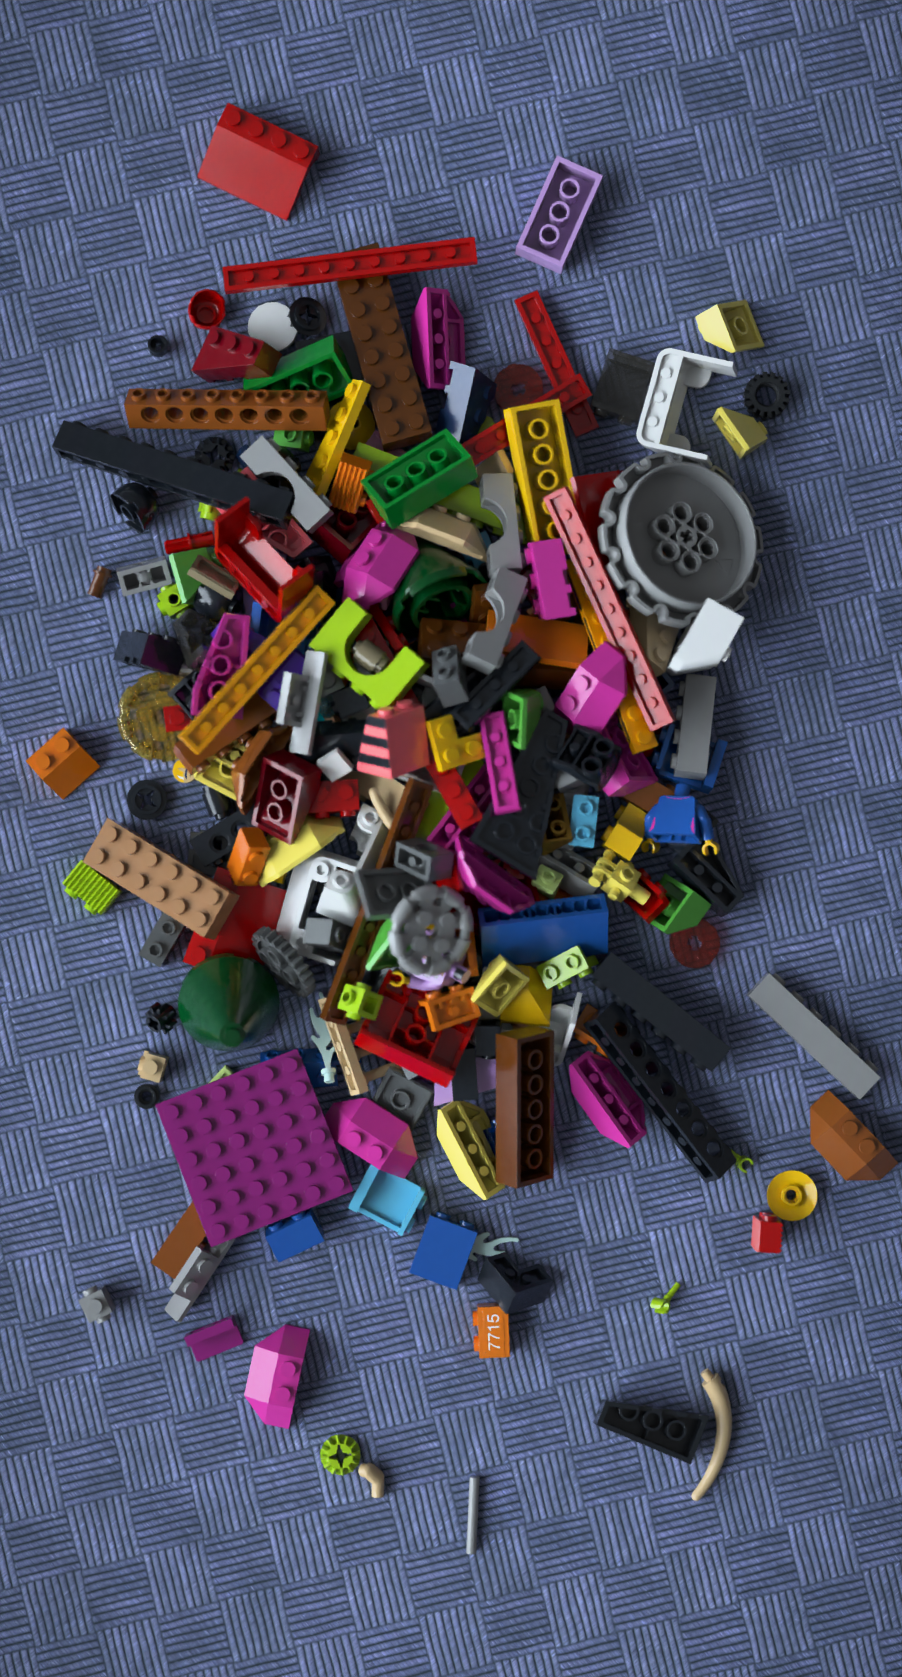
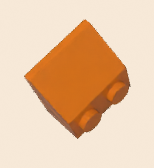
M64 727L26 760L37 775L63 800L101 767L71 732Z

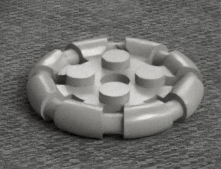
M435 884L421 886L411 891V895L407 899L403 898L395 908L390 919L392 926L391 930H388V941L392 955L398 958V964L407 972L417 976L425 974L427 977L437 976L449 971L451 965L455 962L459 963L466 954L471 943L469 936L470 931H473V917L470 907L463 902L464 898L454 889L445 885L437 887ZM437 897V904H433V900ZM418 904L420 909L414 913L413 906ZM454 907L456 911L451 914L449 910ZM433 923V933L430 936H426V927ZM403 924H405L404 932L401 931ZM455 928L460 929L459 937H454ZM410 945L411 949L406 952V947ZM449 951L450 953L443 958L441 954ZM423 956H427L426 963L422 962Z

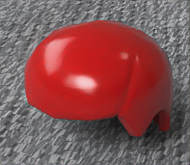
M203 289L196 292L188 305L191 323L201 330L210 331L212 325L219 327L226 315L224 298L215 290Z

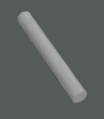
M470 1476L467 1554H476L479 1476Z

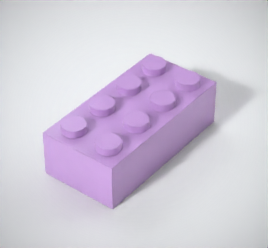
M557 155L516 246L515 254L561 274L601 186L603 175Z

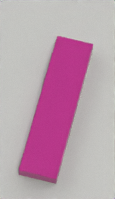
M504 711L488 713L480 721L495 815L521 811Z

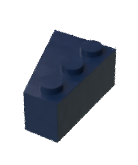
M451 361L449 369H453L450 385H445L444 392L448 393L445 408H440L435 435L447 428L455 439L462 444L478 434L481 425L486 419L489 405L495 397L497 384L477 368Z

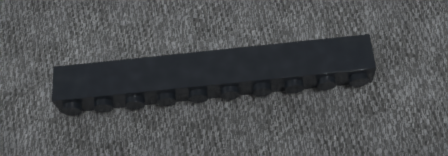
M64 420L52 445V448L60 458L226 511L247 496L250 499V514L252 516L256 515L261 522L287 530L293 516L291 510L295 502V495L287 487H273L262 479L251 480L240 472L233 471L229 473L215 464L207 466L192 457L185 459L170 450L160 451L145 442H141V444L132 442L131 439L123 435H118V437L112 436L101 428H96L95 430L87 428L85 424L79 421L71 423Z

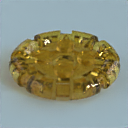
M160 672L149 673L138 678V682L132 687L129 685L123 693L118 704L120 713L119 717H117V726L123 741H127L132 747L130 750L138 756L150 761L160 759L162 762L178 759L173 750L174 744L177 743L175 739L178 738L182 731L166 733L165 724L157 723L155 716L158 711L163 710V707L179 705L173 698L169 697L168 692H160L161 684L170 685V692L184 678L183 676L167 675ZM146 689L150 695L142 701L138 694ZM130 709L137 710V719L129 718ZM139 730L146 736L140 741L134 735ZM155 741L164 742L163 750L155 749Z

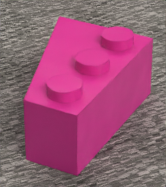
M556 538L527 543L528 548L524 549L526 563L530 564L532 574H528L530 589H534L535 599L532 600L534 615L538 614V619L543 620L577 615L575 607L571 608L569 593H572L571 584L567 582V564L562 539Z

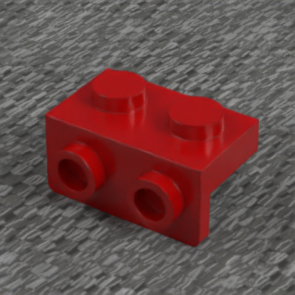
M358 779L336 780L333 783L331 781H320L318 793L312 803L309 814L315 815V819L330 818L331 813H340V817L356 816L355 812H359L361 809Z
M640 868L637 870L641 873L637 883L651 892V895L644 905H641L630 896H627L623 902L650 924L670 902L665 896L667 890L657 881L653 884L650 881L651 877Z

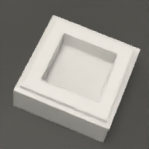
M338 747L317 760V766L322 769L323 773L332 783L353 770V764Z

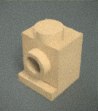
M145 1050L139 1061L138 1075L143 1079L157 1083L162 1082L169 1057Z

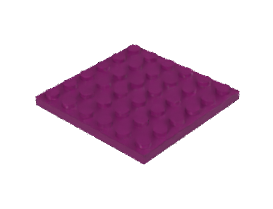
M298 1048L155 1105L211 1247L354 1190Z

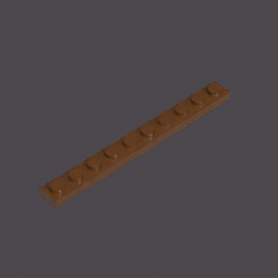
M410 777L408 778L375 869L398 868L394 866L396 842L415 838L433 791V785ZM362 904L320 1018L324 1021L344 1026L348 1019L346 1017L347 1012L337 1008L345 984L356 986L357 982H362L378 931L385 920H366Z

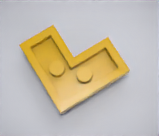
M452 714L425 721L438 772L486 758L481 732L458 738Z

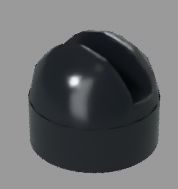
M161 335L152 336L148 340L150 354L154 357L166 355L168 351L167 339ZM157 344H161V350H157Z

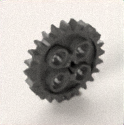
M263 926L252 935V945L256 948L255 952L258 953L261 961L266 964L265 968L270 969L271 975L286 990L289 988L293 995L296 993L298 997L302 996V998L309 996L317 987L315 984L316 980L312 977L314 974L309 970V965L303 962L304 958L297 954V949L293 948L290 942L283 938L281 934L278 935L275 930L272 931L270 927L266 928Z

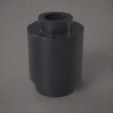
M208 786L203 787L204 794H202V798L209 817H215L216 821L229 817V811L233 810L230 798Z

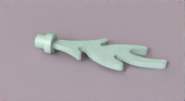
M319 992L320 999L324 998L322 992ZM310 1008L312 1024L320 1038H316L312 1035L311 1039L318 1047L325 1064V1068L321 1069V1076L324 1077L325 1083L335 1082L336 1068L331 1067V1060L335 1049L334 1046L330 1050L326 1049L332 1041L326 1023L320 1017L317 1018L313 1008Z
M490 1233L478 1234L468 1259L477 1261V1257L473 1253L485 1256L505 1252L504 1250H494V1246L504 1242H518L519 1239L517 1237H501L485 1243L483 1240L490 1236Z

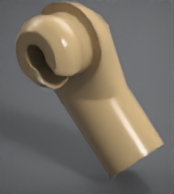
M372 1463L361 1464L358 1473L361 1477H365L372 1483V1497H384V1473Z

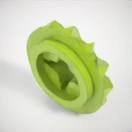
M337 1434L328 1438L322 1445L320 1459L324 1468L331 1472L332 1475L344 1476L353 1472L358 1466L361 1457L357 1442L344 1434ZM338 1445H340L343 1453L350 1454L344 1457L343 1465L340 1464L338 1458L330 1457L337 1454Z

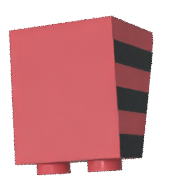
M401 700L395 706L381 707L378 709V712L367 715L357 771L393 779L430 765L424 705L415 704L412 700Z

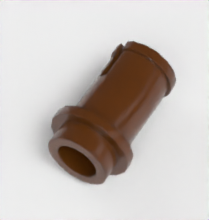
M98 565L96 570L93 569L95 574L87 594L102 599L109 578L112 579V570Z

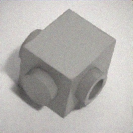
M94 1285L82 1292L84 1296L78 1301L89 1323L97 1321L100 1324L111 1318L110 1313L116 1307L105 1285L100 1288Z

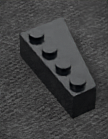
M602 1399L593 1423L691 1464L709 1416L701 1413Z

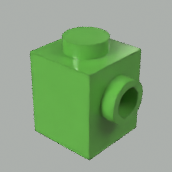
M275 430L273 439L278 445L286 447L288 450L309 453L310 446L314 442L313 431Z

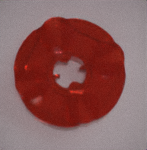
M510 364L499 372L494 381L497 384L495 399L502 410L527 405L543 395L542 379L533 368L527 365ZM522 384L524 386L522 389H525V393H519L517 396L512 394L514 390H511V387Z
M701 919L697 926L670 934L669 949L673 957L685 967L701 968L708 965L719 952L720 939L717 930L706 920ZM692 936H698V941H701V947H697L698 950L695 951L691 950V945H687L688 939L692 940Z

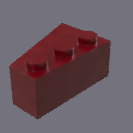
M212 325L191 371L208 383H215L216 380L222 379L234 381V378L242 377L245 379L272 377L282 353L265 341Z

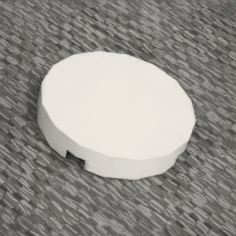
M267 302L258 306L251 313L248 321L250 337L265 341L277 351L282 352L288 349L294 343L297 336V330L294 327H290L291 321L287 317L290 309L278 302Z

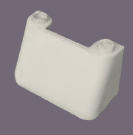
M363 803L349 838L357 843L356 855L361 856L354 873L351 874L343 870H336L331 873L316 909L317 913L350 927L354 926L362 904L354 874L357 870L375 869L389 831L375 808Z

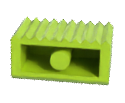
M80 860L62 882L66 886L64 891L75 900L79 897L86 902L84 907L95 916L97 913L104 915L123 892L100 872L85 864L83 860Z

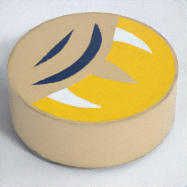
M180 760L174 763L172 773L177 781L190 783L195 780L194 775H190Z

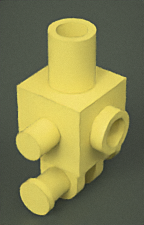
M605 850L603 857L597 860L596 865L592 869L593 875L588 880L589 884L593 887H599L602 881L603 884L600 889L606 892L608 898L612 901L617 900L621 903L627 896H630L641 905H644L649 899L651 892L637 883L641 873L634 869V865L631 862L620 860L617 864H614L612 860L615 859L616 854L612 850Z

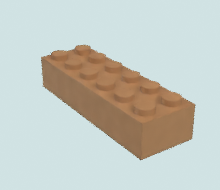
M107 818L83 860L88 866L204 938L216 939L240 895L136 831L110 818Z

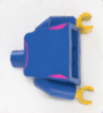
M676 784L674 796L662 795L658 803L646 814L644 837L647 840L641 845L643 852L649 850V843L652 845V854H655L660 850V843L702 844V840H704L705 845L702 847V852L705 856L709 855L708 845L714 847L715 855L719 853V844L712 840L715 836L711 819L705 807L699 804L695 797L689 796L690 786Z

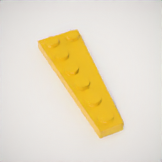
M352 379L351 383L346 387L344 398L306 473V476L316 485L313 490L318 496L322 493L324 495L327 493L371 385L364 381ZM292 516L295 522L300 523L294 516Z

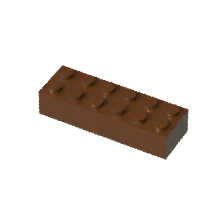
M535 1025L496 1033V1182L518 1189L554 1178V1030Z

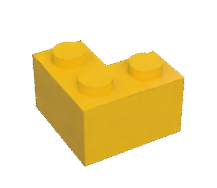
M630 802L627 803L626 807L621 804L614 815V818L617 819L613 827L609 825L600 838L604 841L601 846L612 850L626 862L630 861L643 841L644 820L647 813Z

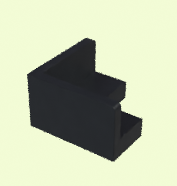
M506 1252L487 1257L478 1276V1281L505 1314L543 1303L554 1282L540 1264L519 1269Z

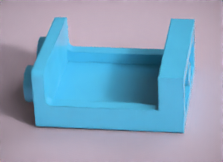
M578 794L573 796L570 822L573 841L569 842V845L576 848H594L599 797Z
M370 1164L348 1209L356 1213L358 1211L402 1236L404 1231L410 1232L416 1220L412 1218L416 1208L422 1209L427 1199V1196L424 1195L426 1189L406 1178L403 1179L381 1171Z

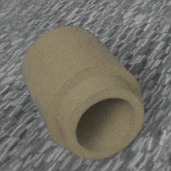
M368 639L364 642L359 640L351 650V653L354 654L352 660L371 674H378L384 671L391 660L386 656V652Z

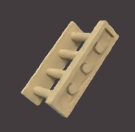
M327 997L318 1000L321 1011ZM365 1018L351 1024L346 1023L345 1026L325 1021L351 1096L369 1091L368 1082L385 1076L390 1066L402 1070L401 1066L391 1062L367 1072L362 1071L359 1063L360 1058L372 1053L361 1047H354L351 1036L353 1033L360 1031Z

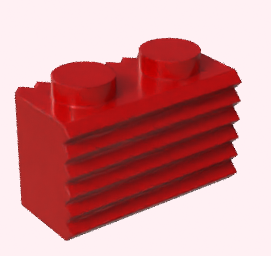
M761 1211L759 1216L753 1215L751 1246L756 1252H782L780 1249L782 1247L780 1244L782 1242L781 1237L783 1236L781 1234L783 1231L781 1227L784 1225L773 1212Z

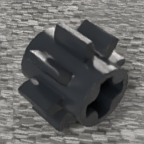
M156 1002L145 1013L148 1016L146 1018L147 1026L153 1032L158 1033L162 1030L164 1034H167L178 1022L176 1020V1010L167 1003L161 1006L159 1002Z

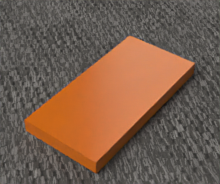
M488 610L486 631L493 630L495 627L496 615L494 610ZM519 614L516 623L512 624L509 630L512 632L510 642L502 650V654L506 657L523 640L541 657L538 663L578 669L579 665L587 659L588 633L585 625L551 619L543 620L538 619V617Z

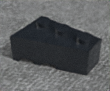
M356 717L342 722H333V720L317 721L311 755L295 753V755L309 763L317 764L318 759L338 747L353 764L352 771H357L358 757L367 719L357 720Z
M702 840V844L693 846L683 857L677 854L667 866L693 891L711 904L710 908L715 913L723 917L738 904L744 895L730 868L724 862L721 851L715 855L714 847L708 845L709 855L705 856L702 852L705 841Z

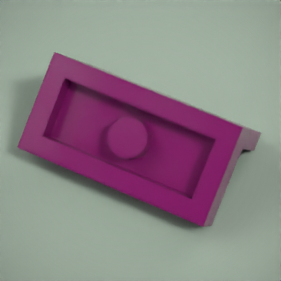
M233 1315L186 1333L184 1336L187 1347L191 1346L198 1362L239 1346L244 1342Z

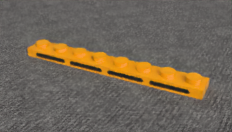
M570 559L566 561L567 579L569 584H571L572 593L595 651L604 641L609 642ZM627 681V695L616 712L632 755L657 747L658 743L654 732L650 731Z
M315 585L178 737L195 754L199 755L335 605V602L318 585Z

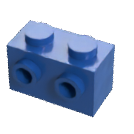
M312 1208L269 1224L265 1228V1238L278 1262H281L324 1242V1230Z

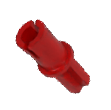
M212 530L191 535L187 533V537L167 540L164 542L167 554L212 547L215 546Z

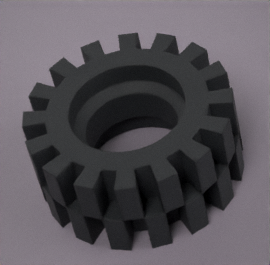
M763 372L761 375L757 374L748 382L744 389V407L747 406V412L754 414L753 417L756 419L758 417L761 420L774 419L785 410L789 403L790 390L787 389L788 384L782 381L783 377L775 376L776 373L771 372V374H767V372ZM769 387L774 390L776 400L773 404L763 405L758 401L757 392L760 388Z

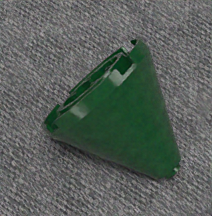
M416 535L420 553L393 593L392 620L398 633H402L407 640L410 639L409 636L417 637L422 617L454 621L466 618L467 622H469L473 585L487 583L479 570L431 541ZM455 602L456 606L451 608L449 604Z
M234 953L214 955L196 964L182 981L178 997L179 1016L188 1034L198 1043L219 1051L242 1050L262 1040L274 1026L280 1006L276 982L265 966L250 957L247 959L234 956Z

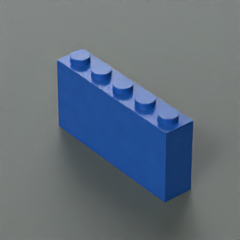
M604 893L535 901L532 907L511 915L497 911L492 907L477 908L482 968L484 966L488 967L489 963L499 954L503 955L513 964L548 961L577 945L581 947L585 956L608 953V908Z

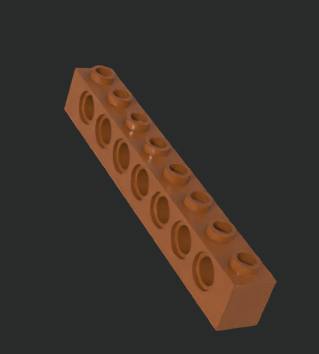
M136 388L129 389L124 403L129 428L327 431L331 415L327 391Z

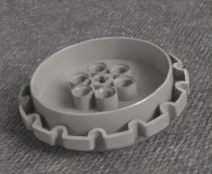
M668 452L649 455L640 461V465L633 463L614 479L613 484L616 488H612L605 493L599 510V516L605 521L604 524L597 528L599 550L601 554L608 556L609 563L605 565V569L611 581L618 590L625 589L628 593V603L647 617L656 613L658 622L670 627L682 629L689 625L690 622L693 625L707 598L733 612L738 611L749 599L746 591L754 589L760 578L762 564L758 562L756 556L762 554L764 549L761 528L755 526L753 521L756 513L743 491L739 493L733 487L735 481L716 465L708 469L704 463L693 461L682 455H676L672 459Z

